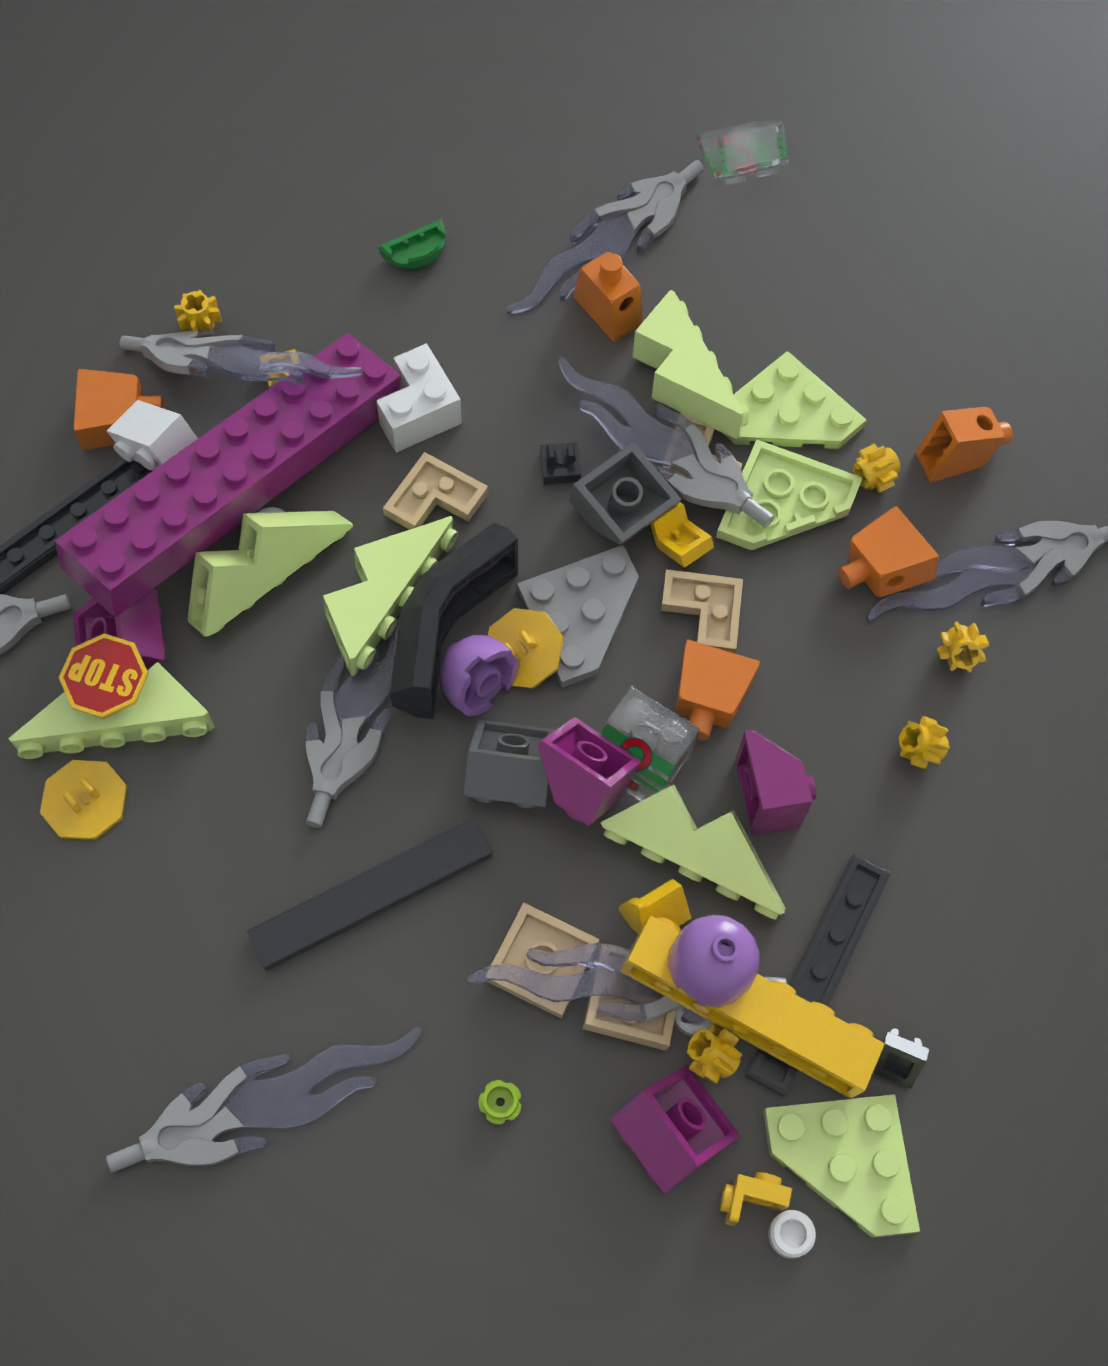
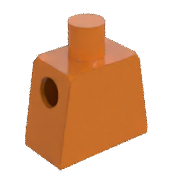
M606 252L579 270L573 298L613 342H616L642 324L641 287L639 282L622 265L621 257L615 253Z
M78 369L74 432L82 450L114 445L115 441L108 434L107 430L137 400L165 409L163 396H145L139 378L133 374Z
M988 407L942 411L915 454L930 483L983 467L1000 445L1011 442L1013 432L1008 422L998 423L993 411Z
M895 506L851 538L848 555L850 563L840 567L838 575L842 584L847 589L865 582L875 596L884 597L934 580L936 578L939 555L902 511Z
M687 639L682 658L676 712L690 718L686 729V734L689 737L706 741L710 737L713 725L722 728H729L754 682L760 661Z

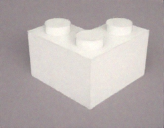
M427 343L393 358L395 370L401 374L400 390L376 400L379 424L396 453L462 424L461 399Z
M137 400L107 430L108 434L115 441L113 445L115 451L128 462L132 460L137 461L152 471L198 439L181 414Z

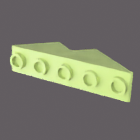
M670 290L635 331L633 358L657 369L654 374L652 399L738 440L741 427L748 424L747 410L735 398L730 380L727 377H723L720 372L715 354L712 351H708L705 346L700 328L697 325L694 326L690 320L686 304L678 299L674 291Z
M335 511L243 513L239 550L196 552L187 621L205 637L219 632L226 623L242 611L252 607L259 598L272 588L281 585L288 576L304 564L311 562L318 553L333 542L343 538L346 532L353 528V524Z
M452 516L354 548L355 568L362 583L323 595L325 616L351 676L356 675L360 669L366 670L376 654V649L374 648L382 638L387 640L394 631L397 624L396 617L422 574L438 563L437 559L443 550L448 552L453 547L458 537V531L452 529Z
M157 662L148 670L149 675L135 705L102 719L72 709L64 692L8 739L17 749L20 758L35 759L47 752L78 753L83 751L85 747L100 745L106 748H117L125 745V742L143 740L144 742L154 743L165 740L167 736L182 734L187 737H199L205 735L207 731L214 729L215 726L209 712Z
M672 785L600 822L602 827L606 829L603 834L605 837L622 845H626L629 840L643 847L640 852L642 855L663 864L666 858L680 865L678 872L694 881L701 882L703 877L718 884L716 891L728 898L738 901L740 896H743L756 903L754 909L757 912L775 920L779 914L785 913L786 908L734 810L697 828L675 785Z

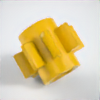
M202 290L182 294L181 305H174L180 330L199 331L200 336L208 333L212 334L215 322L222 321L216 297L207 298L202 293Z
M874 443L859 451L861 457L856 459V463L853 465L854 475L862 477L860 485L863 488H869L870 490L876 488L880 493L895 485L893 480L898 478L901 464L898 456L891 448H885L884 446L878 448Z
M955 622L954 627L947 633H940L945 645L938 647L937 650L941 659H948L947 663L951 671L958 667L972 672V667L976 666L979 661H986L981 649L988 647L989 642L986 635H979V630L975 623L967 627Z
M922 716L920 724L909 720L908 725L902 729L898 738L902 749L900 756L911 760V765L922 769L927 767L928 761L939 765L941 763L940 760L945 757L950 748L949 741L945 736L948 729L937 725L936 720L926 716Z
M711 1024L709 1030H699L692 1036L688 1044L687 1054L694 1060L689 1069L700 1077H706L714 1083H718L720 1077L726 1078L731 1076L737 1070L742 1057V1053L734 1047L739 1038L726 1028L722 1030L715 1024Z

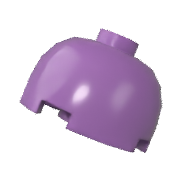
M472 635L453 643L445 651L440 667L439 681L444 696L466 716L480 715L494 706L490 700L501 688H504L507 692L511 688L518 673L519 660L513 656L512 650L491 636Z
M712 914L693 920L678 933L669 950L668 967L674 984L677 988L681 987L687 995L696 999L695 1003L701 1006L718 1008L734 1003L751 988L759 971L760 952L755 938L743 924L728 916Z

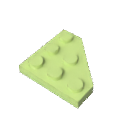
M787 351L734 394L738 403H742L747 410L748 424L741 427L738 440L726 434L724 435L737 445H750L751 441L760 440L772 442L774 446L802 447L804 443L824 444V448L839 449L864 428L867 420Z
M756 440L742 475L748 489L753 493L752 499L775 517L772 523L767 528H764L743 511L738 515L735 512L726 510L716 537L752 551L848 516L862 477Z
M895 1094L770 1107L763 1110L770 1156L783 1167L786 1166L807 1183L806 1185L834 1208L840 1209L870 1237L877 1238L920 1232Z

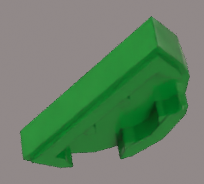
M440 219L379 245V254L388 263L399 268L415 269L427 266L436 260L444 249L446 237L442 220Z

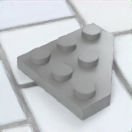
M624 545L517 583V591L525 609L546 612L564 636L559 669L555 672L561 688L596 676L601 669L606 652L615 637L639 579L638 573Z

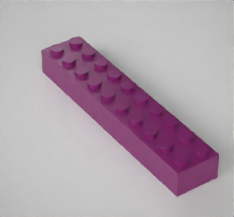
M346 333L56 539L55 546L60 568L114 617L118 616L195 558L196 552H203L239 525L243 520V513H255L377 421L379 417L376 400L400 390L401 374L352 335Z

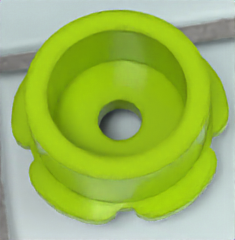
M494 1080L488 1083L485 1087V1092L480 1094L478 1100L479 1109L482 1113L486 1114V1119L493 1124L501 1125L506 1120L512 1121L521 1111V1104L519 1103L521 1093L512 1083ZM497 1099H504V1105L498 1106L496 1104Z

